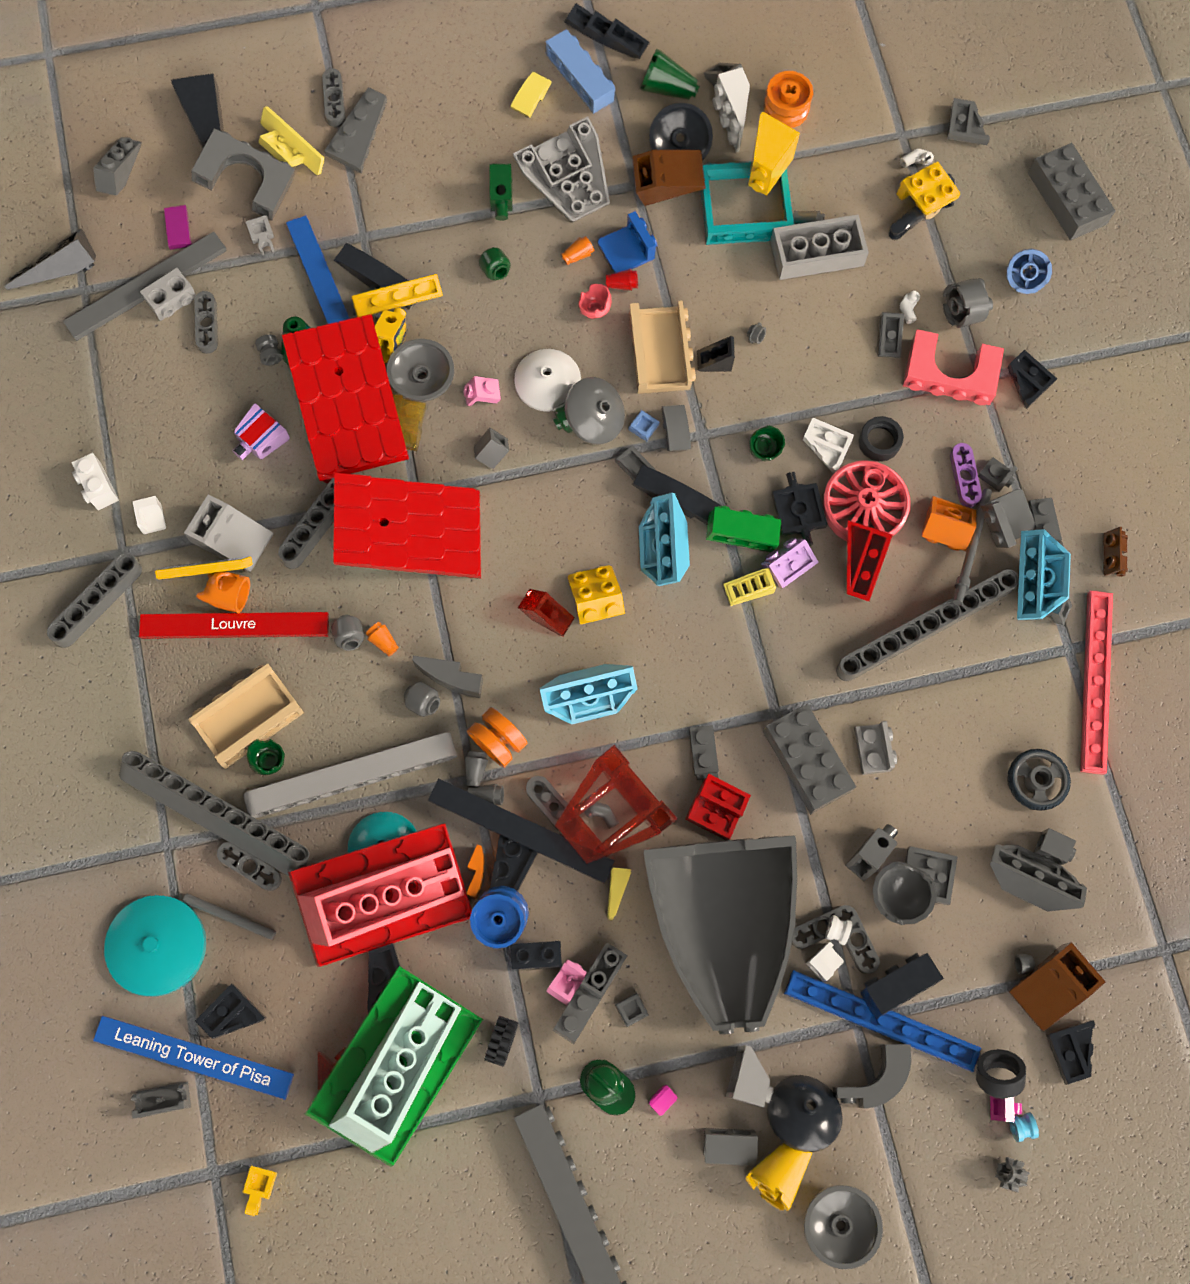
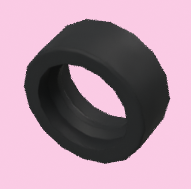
M885 416L874 417L863 426L858 440L859 447L863 454L871 460L878 462L888 461L895 457L903 444V430L898 422L892 418ZM881 428L890 432L894 438L892 447L881 450L872 446L868 440L870 431Z
M989 1050L983 1053L977 1061L976 1081L979 1088L992 1097L1001 1099L1014 1098L1021 1094L1025 1088L1026 1065L1017 1054L1008 1050ZM992 1068H1004L1014 1073L1016 1077L1001 1080L990 1076L986 1071Z

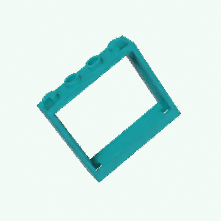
M752 161L746 163L729 162L727 164L709 163L703 165L706 189H702L700 192L706 245L771 241L773 228L794 225L787 168L779 178L785 221L714 225L709 181L749 178Z

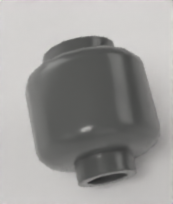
M342 615L331 626L334 642L337 647L343 650H355L364 640L363 627L357 617Z
M417 682L409 686L404 693L406 708L421 717L432 715L439 708L440 698L438 691L423 682Z

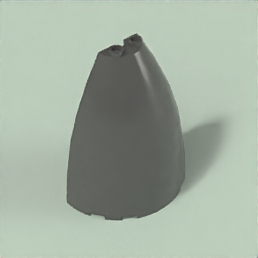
M796 836L725 840L644 850L650 892L662 937L675 969L692 1000L712 1030L719 1031V1034L734 1033V1028L744 1027V1032L760 1031L759 1027H765L778 995L789 960L793 939L797 896Z

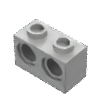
M175 268L140 291L144 300L160 321L172 316L181 307L189 305L196 296L192 286L178 268Z

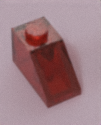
M529 589L518 606V609L532 621L564 637L575 618L544 591Z

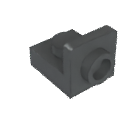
M992 457L978 477L1000 492L1004 486L1009 488L1017 477L1014 473L1018 468L1014 465L1010 470Z

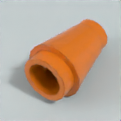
M586 236L583 238L579 237L561 253V256L566 265L590 257L591 253L594 252V248Z
M380 621L365 633L368 636L367 640L387 654L388 657L399 649L386 625H382Z

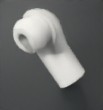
M915 149L902 157L900 163L904 168L913 163L928 165L933 161L934 156L929 151Z
M917 291L907 293L900 303V310L904 314L907 324L917 320L913 308L920 300V295Z

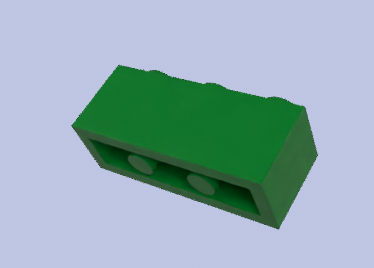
M727 506L714 507L708 517L706 540L773 552L779 546L781 520L775 519L774 516L768 514L755 515L748 510L735 511L730 510Z

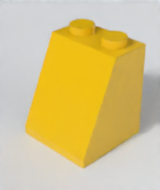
M764 112L760 114L748 185L754 191L761 192L767 196L793 160L800 133Z

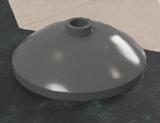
M414 339L403 343L394 350L388 360L387 375L391 387L398 395L410 401L425 402L438 398L450 387L454 378V363L450 353L441 344L428 339ZM421 375L426 376L424 379H419Z
M587 377L576 382L568 391L565 400V414L569 426L580 439L590 444L600 445L612 441L619 435L624 425L625 410L619 393L610 383L601 378Z
M836 1185L822 1190L812 1199L804 1217V1233L810 1249L822 1262L838 1269H853L867 1263L877 1252L882 1240L883 1223L876 1204L867 1194L851 1186ZM839 1220L844 1222L842 1230L836 1228V1223Z

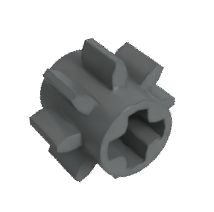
M1006 1157V1162L997 1164L998 1168L995 1177L1001 1181V1188L1010 1189V1191L1018 1193L1019 1187H1027L1028 1175L1030 1173L1023 1168L1024 1162Z

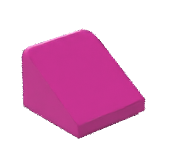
M663 1085L648 1100V1104L661 1116L677 1100V1096L667 1085Z

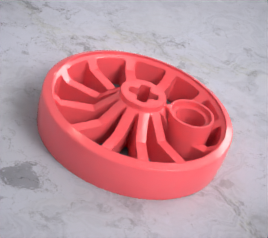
M856 461L844 465L831 476L824 490L822 505L827 524L831 530L841 539L848 542V526L844 529L837 522L838 520L856 512L851 521L857 522L862 515V525L868 526V519H870L875 529L894 536L900 531L908 518L910 495L902 478L888 466L874 461ZM863 471L861 486L852 472ZM845 476L853 490L845 487L838 480ZM868 479H875L877 485L869 484ZM885 479L893 484V488L878 493ZM833 488L847 498L831 497L829 495L830 490ZM897 493L901 499V502L884 501V499ZM830 505L844 506L849 508L836 514H832ZM883 509L901 511L900 519L895 518ZM878 517L894 526V528L889 532L885 531Z

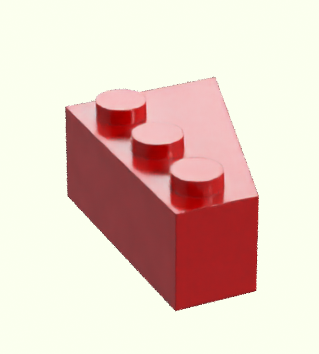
M848 520V595L870 602L893 537L892 534Z

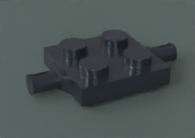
M789 472L786 474L789 486L772 491L777 519L781 520V535L801 534L802 539H805L808 545L811 546L813 542L810 532L826 528L828 525L817 483L798 484L796 473Z

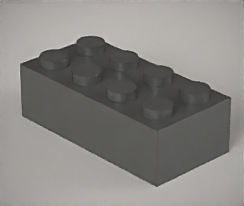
M1073 143L1034 159L1028 174L1070 241L1108 224L1116 210Z
M808 704L766 725L763 733L810 814L851 793L856 788L855 783Z

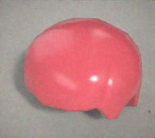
M591 284L587 292H581L578 303L581 314L590 319L603 317L609 312L612 305L609 289L603 284Z

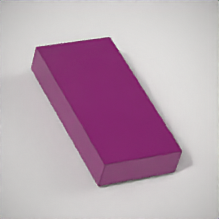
M186 205L164 208L170 250L186 248L192 245Z

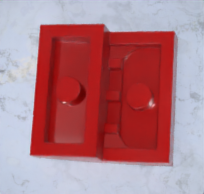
M707 774L685 820L724 840H730L739 818L744 814L751 795L711 774Z

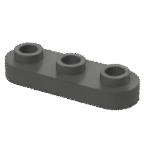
M534 776L529 779L526 785L527 795L558 832L567 838L578 835L581 830V819L549 781L542 776ZM536 786H541L543 788V791L541 793H535L534 788ZM551 804H557L558 810L551 811L549 809V806ZM572 822L574 827L568 830L565 828V824Z

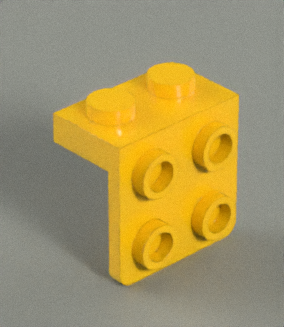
M937 161L930 166L922 168L912 176L904 178L900 182L897 196L900 200L911 196L923 214L929 215L958 199L960 192Z
M600 566L568 576L580 625L625 614L622 592L612 566Z

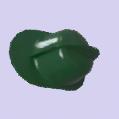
M598 1059L591 1061L584 1067L580 1077L581 1088L586 1096L601 1110L610 1115H621L632 1108L636 1096L634 1085L615 1065L607 1060Z

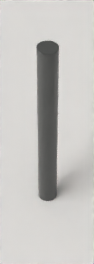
M188 893L183 898V903L270 940H273L276 935V931Z

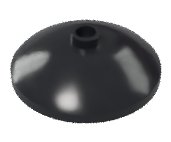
M674 103L663 108L654 118L649 131L651 150H701L702 161L708 155L713 142V130L710 120L701 109L688 103ZM678 134H682L684 136V140L682 142L677 141L676 136Z
M795 1075L783 1079L774 1087L770 1102L767 1103V1115L771 1128L783 1143L795 1150L802 1152L821 1151L830 1146L841 1131L843 1115L840 1103L835 1098L833 1091L816 1078ZM806 1104H811L813 1110L808 1109Z

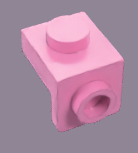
M474 376L464 387L463 393L468 406H472L476 401L497 404L501 400L498 379Z
M566 960L546 992L567 1006L580 987L587 972L579 964Z

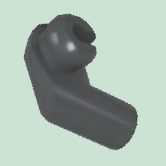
M593 801L584 809L585 815L589 818L595 816L602 817L609 829L619 824L611 808L606 804Z

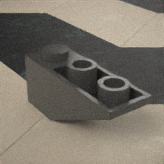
M121 137L93 167L96 191L115 196L120 193L127 184L141 147L140 141L132 140L129 137Z

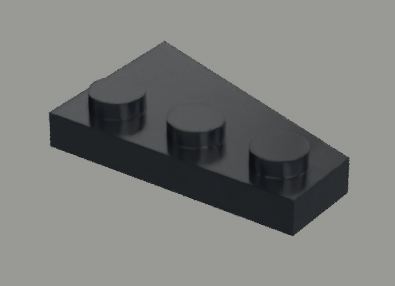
M500 835L490 889L506 886L518 892L538 853Z

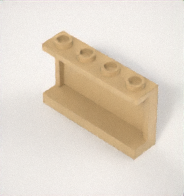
M683 300L678 301L676 307L639 309V303L630 304L629 317L638 394L691 390L692 381L696 380L695 368H691L690 361H693V349L688 348L691 333L690 328H686L685 321H688V309L683 307Z
M266 664L265 666L260 665L252 671V675L245 680L240 679L232 685V689L225 694L220 693L212 699V703L205 708L201 707L192 713V717L188 720L213 752L218 763L224 769H227L247 754V748L254 740L266 741L304 712L270 665Z

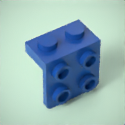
M636 211L628 214L626 227L600 238L598 246L613 272L616 273L627 269L632 270L655 259L657 242L655 237L648 233L644 219L642 217L639 218Z

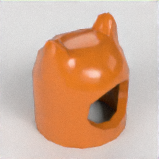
M227 571L208 573L209 579L206 587L196 597L216 608L240 613L248 599L250 591L249 577Z

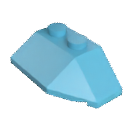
M669 493L652 498L651 505L639 525L641 571L657 586L680 582L690 566L687 520L675 494Z
M1045 529L1021 531L1018 620L1043 619L1069 599L1071 554Z
M603 664L559 675L539 689L545 712L569 724H576L617 714L631 695L636 692L637 684L633 666Z

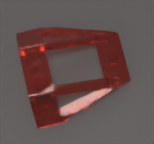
M615 745L595 760L587 776L555 824L556 828L586 863L596 861L658 836L678 819L662 800L660 802L633 772L629 767L630 762ZM603 772L609 781L581 801ZM615 788L637 815L601 842L579 815ZM643 822L649 826L641 830L640 832L620 841Z

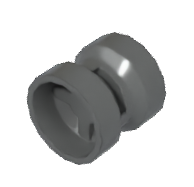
M263 335L255 341L256 348L260 351L259 357L263 365H274L283 359L282 352L278 349L279 343L275 335Z

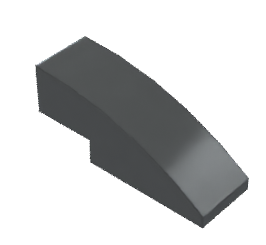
M413 656L414 666L437 684L466 696L481 697L482 674L461 672L460 662Z

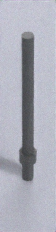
M984 489L976 514V529L968 545L960 576L957 577L955 582L956 592L953 599L955 605H962L965 591L970 586L971 580L969 576L985 520L980 505L990 501L992 494L990 489Z

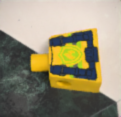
M398 307L394 308L393 312L383 311L375 325L383 360L388 363L394 350L402 345L406 338V312Z

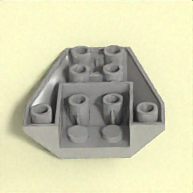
M588 116L569 125L566 132L536 147H533L531 144L513 153L523 175L572 223L610 204L599 139Z

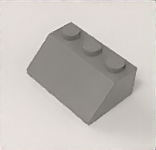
M747 1045L738 1046L725 1097L764 1107L765 1102L769 1103L772 1096L773 1087L769 1086L770 1079L752 1047Z

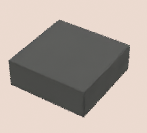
M638 993L615 1004L626 1027L649 1016Z

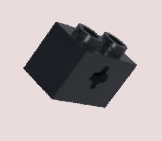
M561 941L511 944L512 971L562 968Z

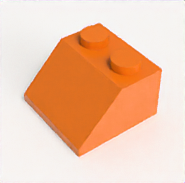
M933 496L922 528V537L931 543L939 542L945 544L952 550L966 551L976 529V510Z

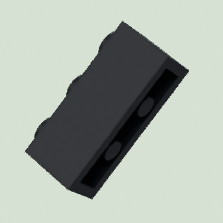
M916 953L905 960L907 964L899 968L896 964L885 971L887 976L879 980L875 976L864 983L866 988L860 994L875 1019H878L944 979L928 953L922 956Z

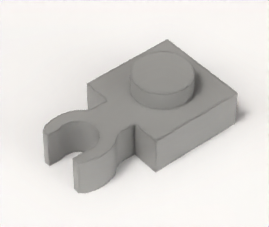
M267 216L246 221L253 244L258 243L260 253L264 255L263 248L269 246L272 252H274L273 244L269 240L274 238Z

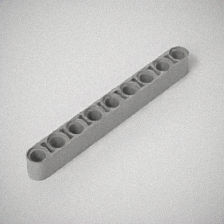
M442 733L244 793L243 796L248 815L253 818H259L440 764L456 758L457 753L451 733Z

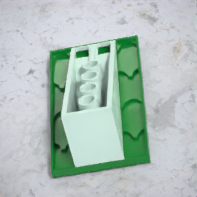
M399 966L390 977L352 1040L306 1110L305 1115L316 1120L357 1147H360V1149L388 1166H394L483 1019Z

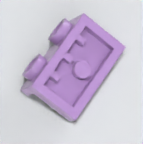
M789 539L783 544L784 547L782 549L769 553L765 557L766 560L761 563L763 568H769L779 588H784L819 563L805 539Z

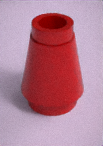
M627 269L606 275L607 288L633 291V289L638 288L637 270Z

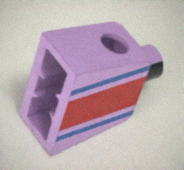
M254 404L234 431L240 444L232 451L241 460L250 452L259 459H263L290 438L284 427L257 404Z

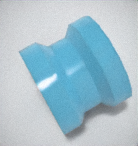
M1031 1112L1024 1113L1022 1117L1014 1116V1122H1009L1016 1142H1023L1028 1137L1031 1139L1039 1137L1038 1126Z

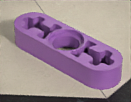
M959 443L951 451L950 459L959 502L963 506L972 508L978 504L982 493L973 450L968 444ZM959 451H961L962 454H966V456L963 459V465H961V455H957ZM966 470L970 472L972 478L964 480L961 478L960 472ZM970 485V495L975 496L973 500H970V497H966V494L968 493V486Z

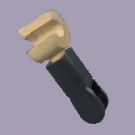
M916 204V206L891 225L889 237L892 240L900 239L921 222L924 217L926 219L933 218L941 208L929 215H925Z

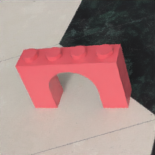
M917 329L911 342L903 386L909 387L913 391L922 390L931 392V394L936 396L945 395L959 401H972L977 405H990L996 396L1004 348L982 344L976 354L973 374L966 378L955 379L944 375L935 363L938 334Z

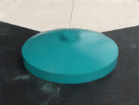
M163 895L143 897L123 908L112 921L104 943L105 962L114 980L127 991L148 997L168 995L185 986L198 972L206 952L205 929L197 913L182 901Z

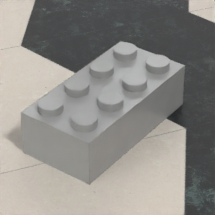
M859 215L773 228L770 241L779 280L863 267L869 253Z

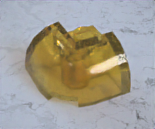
M393 394L406 448L417 451L422 434L421 427L426 411V403L406 400L403 398V395Z

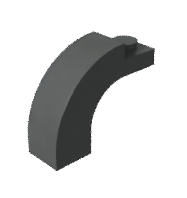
M911 1044L880 1045L881 1069L876 1079L862 1087H833L835 1098H840L841 1103H856V1098H858L859 1108L863 1109L877 1107L890 1101L900 1092L909 1076L911 1069Z

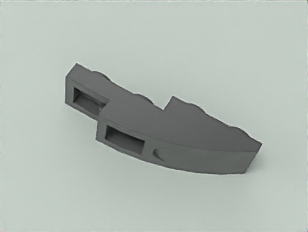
M606 942L553 1029L555 1033L575 1044L628 955Z

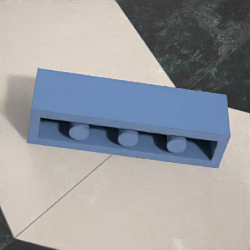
M566 29L546 41V55L593 114L614 102L615 86L613 82L607 80L600 66L594 64L589 53L581 48L574 35L572 36Z

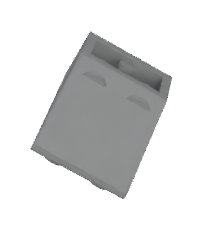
M207 495L184 532L192 544L224 560L251 556L253 564L244 568L248 572H251L273 536V532L227 503L210 495Z

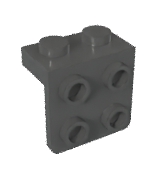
M1015 489L980 505L997 548H1010L1017 544L1015 540L1021 537V531L1036 530L1035 521L1022 489Z

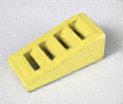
M769 568L723 584L730 606L773 594L776 589ZM762 578L764 579L766 584V587L764 588L760 580ZM752 581H755L757 587L756 591H754L753 586L751 584ZM742 584L746 585L748 594L744 593ZM732 587H737L740 597L736 598Z
M611 869L607 911L608 920H613L616 916L631 875V869Z

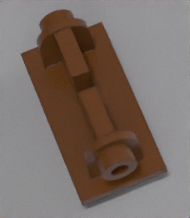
M1122 527L1104 533V576L1116 573V576L1123 577L1128 572L1127 556L1122 555V553H1127L1128 536L1125 531H1122Z

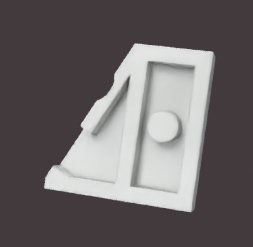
M812 418L803 441L834 474L840 468L854 435Z

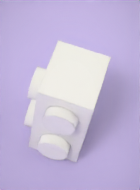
M94 453L72 462L75 469L72 474L76 482L82 484L84 490L81 493L87 503L91 502L97 510H100L119 501L101 462Z

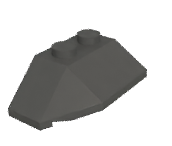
M995 845L990 865L1002 890L1047 912L1083 908L1087 887L1080 884L1063 866L1019 845Z

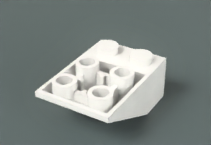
M742 67L718 74L717 84H715V97L713 98L714 108L720 113L722 127H726L729 143L734 146L736 152L740 151L750 86Z

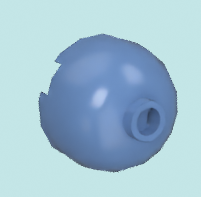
M1033 248L1023 249L1009 260L1006 269L1007 279L1010 285L1020 293H1036L1050 281L1052 264L1042 251Z

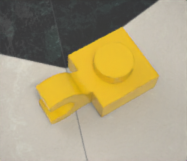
M256 1166L250 1167L243 1193L250 1194L244 1214L258 1215L261 1199H270L277 1172Z

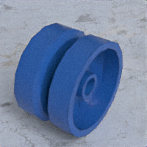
M506 886L493 887L484 892L473 907L470 917L471 930L477 940L485 946L492 948L508 947L518 940L526 927L529 917L528 904L524 897L513 888Z

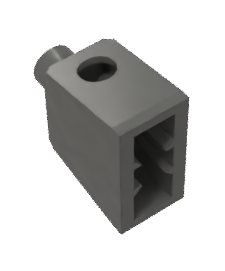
M886 824L883 829L877 828L845 866L861 880L865 881L880 868L898 843L894 838L898 831L890 824Z

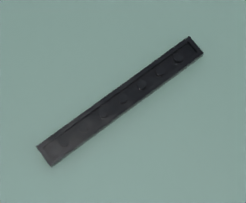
M439 778L428 798L430 803L605 884L615 862L602 854Z

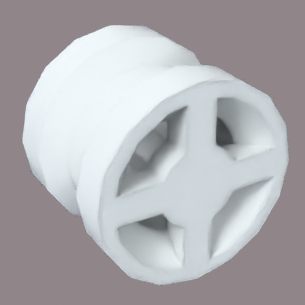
M832 915L826 930L825 939L838 940L839 944L845 945L851 932L852 921H841L838 916Z

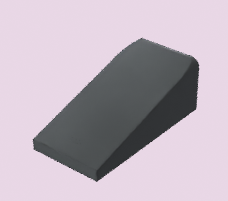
M888 312L880 314L878 357L901 358L904 314Z

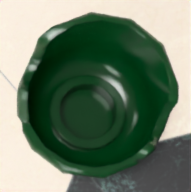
M770 425L757 429L749 439V450L756 459L771 461L782 453L785 447L784 435L778 428Z
M256 739L248 746L246 757L250 768L255 773L271 775L277 773L283 767L285 753L282 746L273 742L272 739L266 741Z

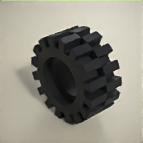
M502 1016L498 1017L484 1058L485 1061L504 1067L519 1022Z

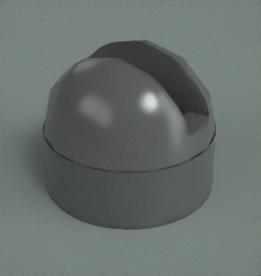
M1017 954L1015 956V967L1018 974H1028L1034 970L1036 962L1031 955Z

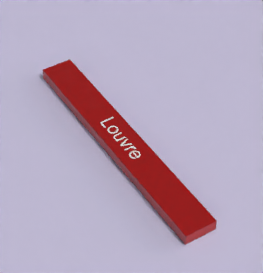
M329 613L140 614L139 637L141 639L328 637Z

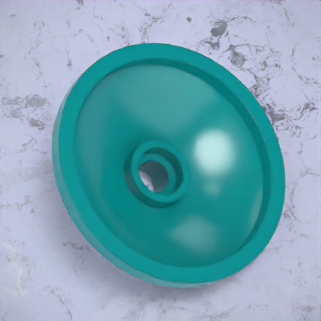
M377 812L365 817L355 826L349 837L347 850L349 853L382 841L416 832L417 830L402 815L393 812Z

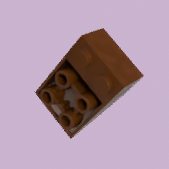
M651 150L632 156L636 193L644 206L706 189L701 150Z
M1070 942L1058 947L1008 992L1043 1032L1088 999L1106 981L1074 944Z

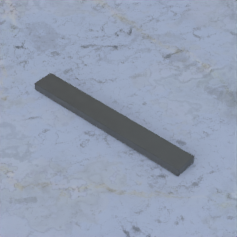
M212 232L63 322L75 340L78 341L143 302L144 298L140 291L175 268H178L183 276H186L225 253L227 249L216 233Z

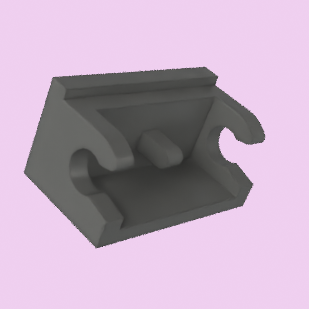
M188 1082L138 1091L131 1096V1100L135 1101L136 1106L132 1111V1119L191 1108Z
M704 1128L705 1163L757 1166L758 1136L755 1130Z

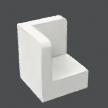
M156 496L132 501L137 526L143 534L166 529L162 505Z
M831 942L826 943L806 963L822 982L827 981L834 974L833 972L844 962L833 950L832 947L834 945Z

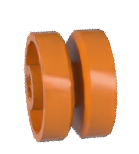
M783 71L776 74L770 79L767 86L764 113L791 128L801 125L809 114L813 98V86L810 80L803 74L795 71Z
M489 707L482 715V720L486 727L475 722L467 730V734L495 763L505 768L513 760L509 749L514 752H520L528 742L506 717L496 709Z

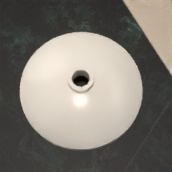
M541 349L528 354L519 363L514 377L515 388L521 400L529 407L539 411H554L557 406L565 402L570 388L581 380L580 371L575 361L567 354L554 349ZM545 371H550L551 374H550V375H545L544 372H545Z

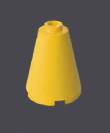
M782 1143L747 1174L746 1181L753 1190L757 1186L762 1192L760 1196L769 1204L779 1210L784 1211L786 1209L788 1211L792 1206L813 1152L798 1151Z

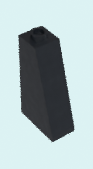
M212 73L171 79L177 98L203 149L214 128L224 131L219 89L215 76Z

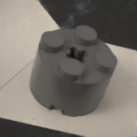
M973 278L950 284L944 289L943 297L946 296V303L943 304V310L948 322L952 326L957 325L956 328L985 321L989 311L993 309V301L988 297L982 278Z

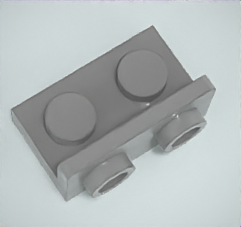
M882 721L876 725L855 727L854 731L862 775L892 771L895 768V764H897L896 751L892 750L890 741H893V732L891 727H888L887 721Z

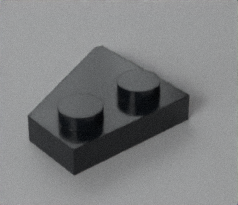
M1025 349L1008 365V370L1026 409L1058 379Z
M231 984L195 1022L211 1039H216L262 1022L266 1017L234 984Z
M1094 1020L1046 1035L1065 1085L1090 1078L1092 1075L1091 1056L1093 1055L1094 1044H1092L1093 1029H1095Z

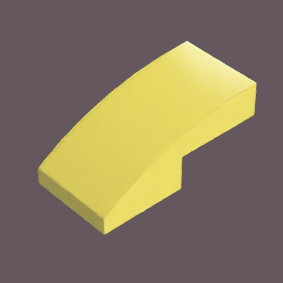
M532 72L514 98L511 108L530 118L539 100H543L551 81Z

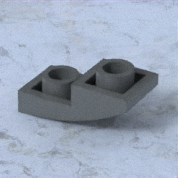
M685 405L662 406L663 429H666L667 451L691 449Z

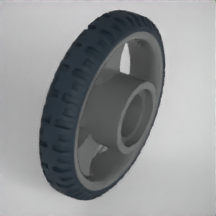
M1030 749L1019 754L1012 761L1007 779L1009 789L1019 803L1029 809L1043 811L1052 809L1065 800L1070 791L1071 777L1067 769L1068 767L1056 754L1045 749ZM1030 758H1043L1051 762L1050 767L1041 765L1032 769L1027 765L1026 760ZM1035 774L1042 777L1043 785L1036 782ZM1017 776L1024 777L1026 789L1034 793L1032 799L1028 798L1019 788ZM1055 778H1060V790L1053 799L1049 800L1046 797L1045 790L1053 785Z

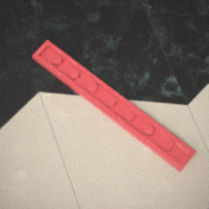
M1090 590L1087 593L1080 772L1105 775L1107 774L1113 593Z

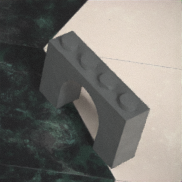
M214 128L191 171L192 181L212 191L226 167L237 163L249 165L258 171L263 180L253 200L252 211L261 216L266 215L272 221L294 179L295 169L287 162H280L272 158L267 152H260L252 148L249 143L245 141L240 142L229 133Z

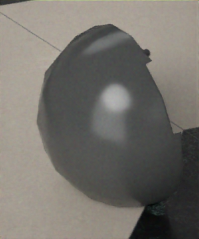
M893 862L884 867L876 876L873 886L874 902L880 913L891 922L900 925L916 924L926 919L934 909L937 898L934 880L922 870L907 863Z

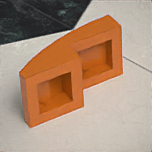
M478 844L467 866L470 871L475 872V875L466 894L477 900L481 890L485 866L483 848Z

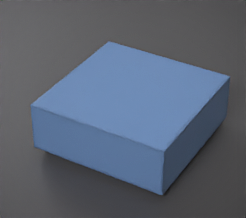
M641 410L630 424L628 430L647 442L658 428L660 422Z

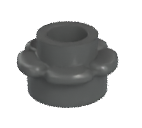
M761 323L751 325L747 332L750 343L760 344L766 335V328Z

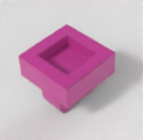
M990 1096V1120L1014 1122V1114H1022V1103H1014V1098L1001 1099Z

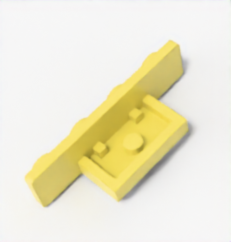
M268 106L264 107L260 123L269 133L259 137V144L280 162H287L291 167L304 163L316 175L321 174L324 157Z

